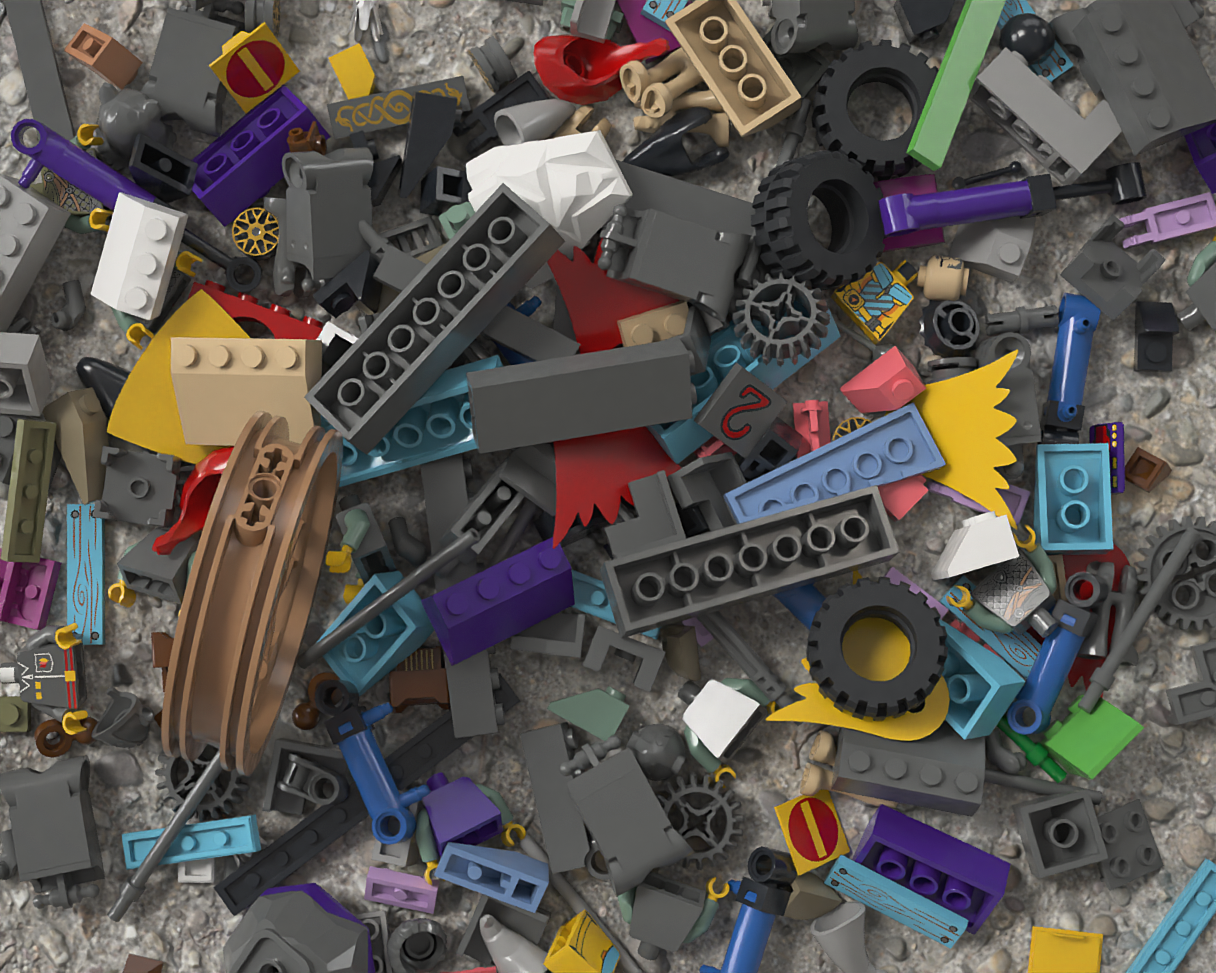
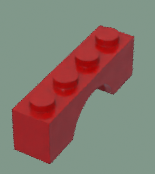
M206 280L204 285L194 282L188 296L189 299L202 289L236 323L256 322L271 330L275 339L316 340L324 325L323 322L304 316L303 321L290 317V310L275 304H271L270 309L257 305L259 299L239 292L237 297L224 293L225 286L210 280Z

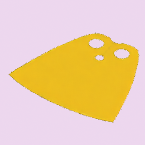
M202 289L189 298L167 320L142 353L116 400L106 431L133 444L161 454L182 458L181 461L192 464L199 463L214 450L230 446L185 444L171 377V337L250 338L227 312Z

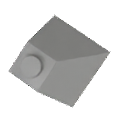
M1020 216L960 224L947 257L960 258L966 267L1012 283L1020 276L1031 246L1036 217L1020 219Z

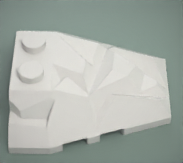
M601 130L541 141H529L510 146H497L466 163L467 180L473 189L468 193V199L475 212L504 183L559 233L565 242L558 250L570 260L573 259V247L577 246L583 250L590 243L589 240L612 219L614 207L619 204L624 205L633 195ZM546 262L525 284L527 287L532 289L554 277L548 263Z

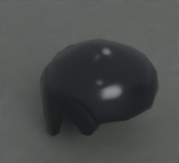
M1022 13L1011 17L1000 30L998 45L1001 52L1006 47L1011 52L1016 51L1021 54L1028 62V66L1042 64L1054 50L1055 33L1050 23L1040 16L1032 13Z

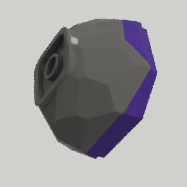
M316 883L266 889L249 908L223 947L226 973H273L274 966L278 969L279 973H375L369 928Z

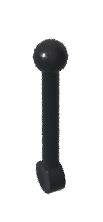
M1013 161L1008 167L970 178L956 177L951 185L953 190L964 189L967 185L1012 173L1018 175L1023 168L1020 162Z

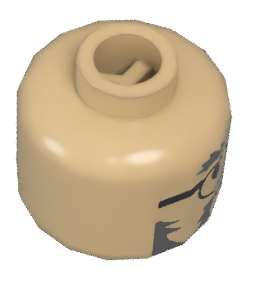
M933 255L929 258L927 266L920 265L917 286L924 287V296L928 300L956 301L960 295L966 296L970 268H964V262L960 258Z

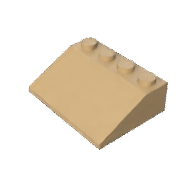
M171 337V377L185 444L235 446L245 425L258 411L268 412L272 418L274 416L285 417L289 426V441L300 444L313 426H321V414L304 397L322 378V340Z

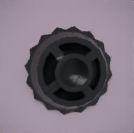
M930 300L929 305L922 308L923 315L918 320L921 325L919 334L924 338V345L931 348L933 355L941 356L942 358L969 357L971 351L976 349V342L979 339L980 332L979 320L974 310L960 300Z

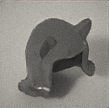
M106 82L103 83L99 90L101 106L96 122L99 128L95 129L96 137L103 138L104 143L97 146V150L108 161L109 165H113V169L116 171L124 169L125 174H131L128 166L136 136L140 133L171 150L173 149V145L177 141V135L173 132L172 125L161 121L162 107L158 101L149 99L147 95L134 89L127 88L119 92L113 85Z

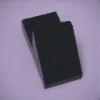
M362 130L350 134V138L354 148L366 147L372 153L373 171L367 185L371 188V203L373 207L381 205L402 167L403 161L401 156L398 155L374 163V160L380 159L374 139L367 140Z
M368 250L364 251L313 294V297L335 319L348 311L358 300L375 314L378 310L383 284L373 279V275L380 262Z
M1136 302L1134 371L1166 373L1172 371L1173 336L1179 333V326L1172 303Z

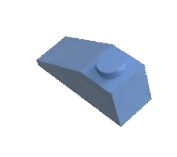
M448 842L434 876L535 913L549 883V866L545 862L515 851Z

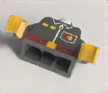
M72 623L68 626L48 625L28 638L26 645L17 653V662L2 663L0 666V680L2 684L19 683L21 700L32 703L34 708L61 722L66 733L70 735L85 732L86 728L81 726L79 720L88 717L86 710H75L87 700L82 634H72V631L78 628L77 623Z

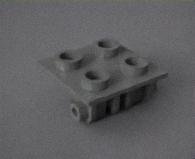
M1136 799L1097 817L1109 858L1099 861L1097 866L1101 874L1100 881L1105 882L1109 891L1164 866L1140 799Z

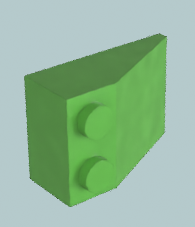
M1081 694L1068 706L1067 709L1070 713L1061 722L1059 719H1056L1043 731L1042 734L1045 738L1040 743L1069 774L1092 780L1144 727L1101 697L1091 713L1083 711L1077 706L1084 696Z

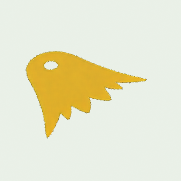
M1018 349L972 372L951 379L925 384V390L902 406L905 407L914 402L946 463L940 469L921 475L940 482L973 499L988 510L995 511L998 517L1007 515L1010 526L1016 530L1018 529L1016 522L1006 503L996 490V488L1009 489L1010 486L994 470V467L1013 464L1017 461L1014 454L1001 441L996 439V437L1011 429L1017 422V419L1008 413L995 409L994 406L1001 403L1010 393L1009 389L996 388V386L1012 366L1018 354ZM896 410L886 411L885 416Z
M858 570L853 571L854 585L858 579L862 578ZM865 618L855 622L847 630L843 638L842 651L845 662L856 674L872 681H887L898 676L906 668L910 658V643L894 623L881 618ZM806 657L801 660V663L809 672L810 665ZM941 675L931 694L924 699L925 706L922 711L918 713L907 711L903 716L897 718L889 716L883 721H873V717L864 716L862 720L852 717L853 713L844 709L841 712L833 706L834 702L829 697L825 699L818 691L819 685L817 683H806L793 689L798 694L806 697V699L779 709L765 720L820 723L854 729L893 740L912 741L926 737L940 727L948 713L950 698L947 684Z

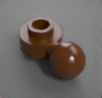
M322 672L311 679L308 686L309 702L298 704L292 712V721L297 728L311 730L318 725L320 711L315 703V692L324 681L340 680L336 673ZM338 688L333 691L331 696L332 703L335 706L343 698V694Z
M92 717L80 719V724L86 728V731L73 735L66 733L63 724L56 719L44 721L37 727L34 734L37 749L42 755L54 758L65 754L70 749L72 741H77L83 745L94 744L98 740L92 738L91 733L98 721ZM51 732L58 733L53 739L46 738Z

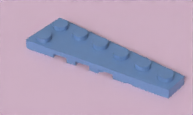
M913 402L725 493L723 497L737 524L874 485L880 487L940 469L946 463Z

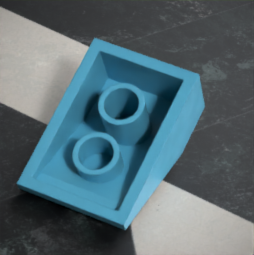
M1109 443L1036 445L1033 525L1036 535L1035 543H1039L1047 555L1106 554L1113 550Z
M400 571L374 574L317 642L405 577ZM414 589L323 655V658L340 680L349 681L355 685L359 697L416 651L433 633L434 628L421 603L422 599Z
M939 619L940 625L946 628L947 638L945 646L948 647V655L943 667L945 669L942 673L950 698L945 720L964 740L988 736L992 733L1025 681L1001 657Z

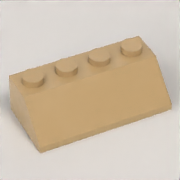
M696 0L665 20L666 25L741 137L771 128L801 108V95L736 0Z

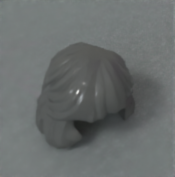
M426 918L410 919L402 922L395 929L387 943V955L394 973L431 972L437 966L439 960L445 959L447 935L444 933L440 923Z

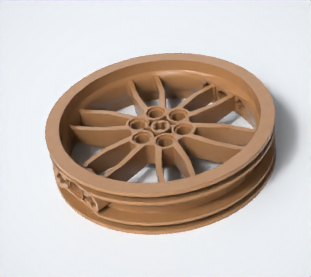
M265 411L256 412L242 430L223 471L208 512L177 623L162 710L161 738L162 747L167 756L174 758L182 756L184 760L194 761L200 756L206 745L211 743L220 746V763L224 770L233 771L237 768L239 774L249 776L260 762L275 728L296 667L321 577L341 477L343 437L340 431L330 429L326 433L323 427L316 425L309 430L301 444L289 441V426L286 418L282 416H274L272 418L271 414Z

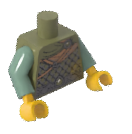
M82 124L78 129L77 136L70 141L103 162L102 155L95 148H91V146H100L104 143L103 138L93 137V132L99 128V125ZM42 168V183L31 184L30 187L71 213L64 226L65 228L79 234H87L99 230L108 232L109 225H106L105 222L111 220V215H113V212L108 207L49 169Z

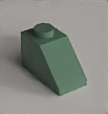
M608 686L606 691L597 688L552 701L547 709L606 741L615 734L630 705L624 702L625 694Z

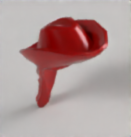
M573 35L542 37L534 45V64L543 85L560 100L587 105L607 101L623 88L620 80V69L623 65L630 61L638 60L643 62L650 57L664 55L670 50L669 41L661 37L646 43L638 42L619 46L609 39H605L604 43Z
M234 446L214 450L196 464L182 488L179 505L182 512L178 522L167 533L157 537L152 546V550L157 552L158 555H170L178 543L184 542L199 531H203L215 492Z

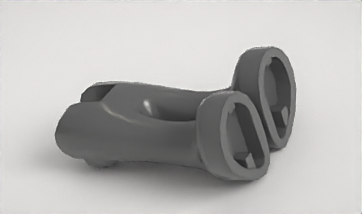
M264 197L265 210L277 217L279 226L273 270L275 294L289 297L293 292L298 298L309 297L311 292H306L302 289L303 280L306 278L312 279L309 269L301 263L287 260L286 199Z
M1101 562L1096 575L1105 580L1109 593L1103 605L1092 609V612L1098 614L1099 618L1090 637H1085L1076 657L1091 660L1107 659L1133 617L1138 584L1136 568L1125 565L1120 575L1118 591H1113L1114 563ZM1113 605L1115 607V624L1111 644L1107 650L1109 615ZM1133 644L1120 665H1138V653Z

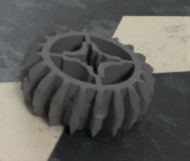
M783 272L779 274V279L772 280V276L767 273L765 283L762 284L754 279L752 282L753 290L743 289L742 298L744 300H737L735 303V308L738 312L733 314V323L737 325L734 331L735 336L741 338V347L744 350L750 348V356L753 359L763 354V363L767 365L771 362L772 358H776L777 365L782 367L786 358H790L791 362L796 365L798 362L797 355L801 354L809 359L811 356L810 348L819 350L821 347L820 338H826L828 334L826 325L830 323V315L827 313V301L822 300V291L819 288L812 289V282L810 280L800 284L795 275L788 280ZM794 301L803 305L811 317H803L802 312L796 311L794 309ZM753 320L760 321L762 326L768 328L769 337L762 335L756 330L752 324ZM794 335V337L785 339L787 336Z
M208 743L218 749L220 748L219 745ZM202 754L194 761L185 760L188 764L189 772L180 784L177 769L182 756L177 758L167 755L158 756V761L167 765L166 768L155 770V775L165 776L166 781L157 784V789L162 790L168 787L170 793L165 795L162 800L166 803L175 798L177 802L172 808L174 813L177 812L188 796L186 792L192 789L198 781L196 780L191 783L201 772L199 765L202 764L203 768L207 767L211 762ZM237 768L231 771V781L225 793L221 789L223 785L218 776L207 794L211 793L216 801L200 802L195 811L197 810L199 822L206 821L208 810L213 820L221 818L220 807L225 813H232L234 810L229 800L236 804H241L244 801L243 797L237 793V790L244 792L250 790V785L241 782V779L252 777L253 772L249 776L239 774Z
M690 773L691 784L685 785L682 776H677L678 789L674 790L669 783H666L664 788L670 795L665 798L657 793L655 796L663 804L662 808L666 816H668L673 803L682 812L683 822L676 832L684 840L690 836L697 835L709 844L710 847L694 850L695 853L684 858L682 861V867L688 869L690 860L696 859L695 865L697 870H702V859L708 858L711 867L717 866L713 856L719 852L724 860L729 858V855L723 849L726 844L732 849H737L738 844L730 839L732 834L743 836V830L733 826L734 823L744 822L745 818L740 814L733 815L732 812L742 806L740 801H734L730 804L727 801L735 792L731 788L723 794L719 792L724 784L722 780L719 779L713 787H710L711 776L709 774L704 775L702 784H697L696 773ZM692 792H702L713 796L715 799L702 807L696 808L691 806L684 799L683 795ZM684 807H687L696 816H700L702 813L705 814L706 820H702V822L705 824L704 828L708 835H705L696 826L691 829L687 827V823L691 821L687 819L689 815ZM723 807L726 818L725 828L718 839L710 829V820Z

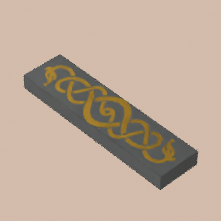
M462 75L326 104L334 139L347 137L352 133L362 130L366 133L408 124L413 91L458 99L457 106L462 107V112L469 111L471 109L464 77Z

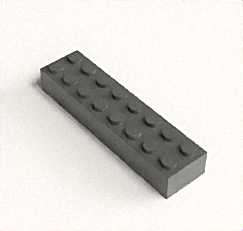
M502 183L304 398L336 430L340 431L349 443L368 455L564 244L565 240L551 224L508 186Z
M874 485L609 560L603 563L599 571L620 638L622 639L890 561L900 552L878 487Z

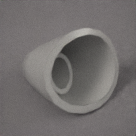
M546 99L523 103L497 111L494 116L495 128L504 145L510 146L535 140L541 141L548 138L566 119H569L576 111V108L570 102L560 99Z
M860 902L840 903L835 909L816 918L812 922L810 927L811 934L832 962L843 973H888L885 970L876 969L869 962L865 947L866 908L864 904Z
M486 914L481 917V936L499 973H546L549 970L543 964L548 952L500 924L492 915Z

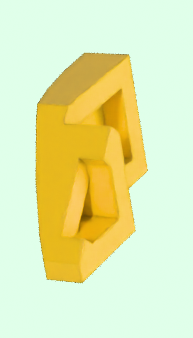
M360 43L328 58L348 100L373 94L376 86L374 82L376 76Z

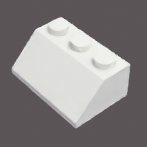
M119 192L91 295L116 310L147 320L160 316L189 214Z
M991 511L963 520V528L954 530L931 575L933 580L949 578L1019 557L1007 515L996 517L995 511Z

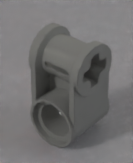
M289 752V764L282 780L277 781L276 787L320 805L340 804L347 798L350 788L347 779L343 775L319 765L318 762L310 758ZM328 779L335 786L334 794L330 798H327L323 793L324 783Z

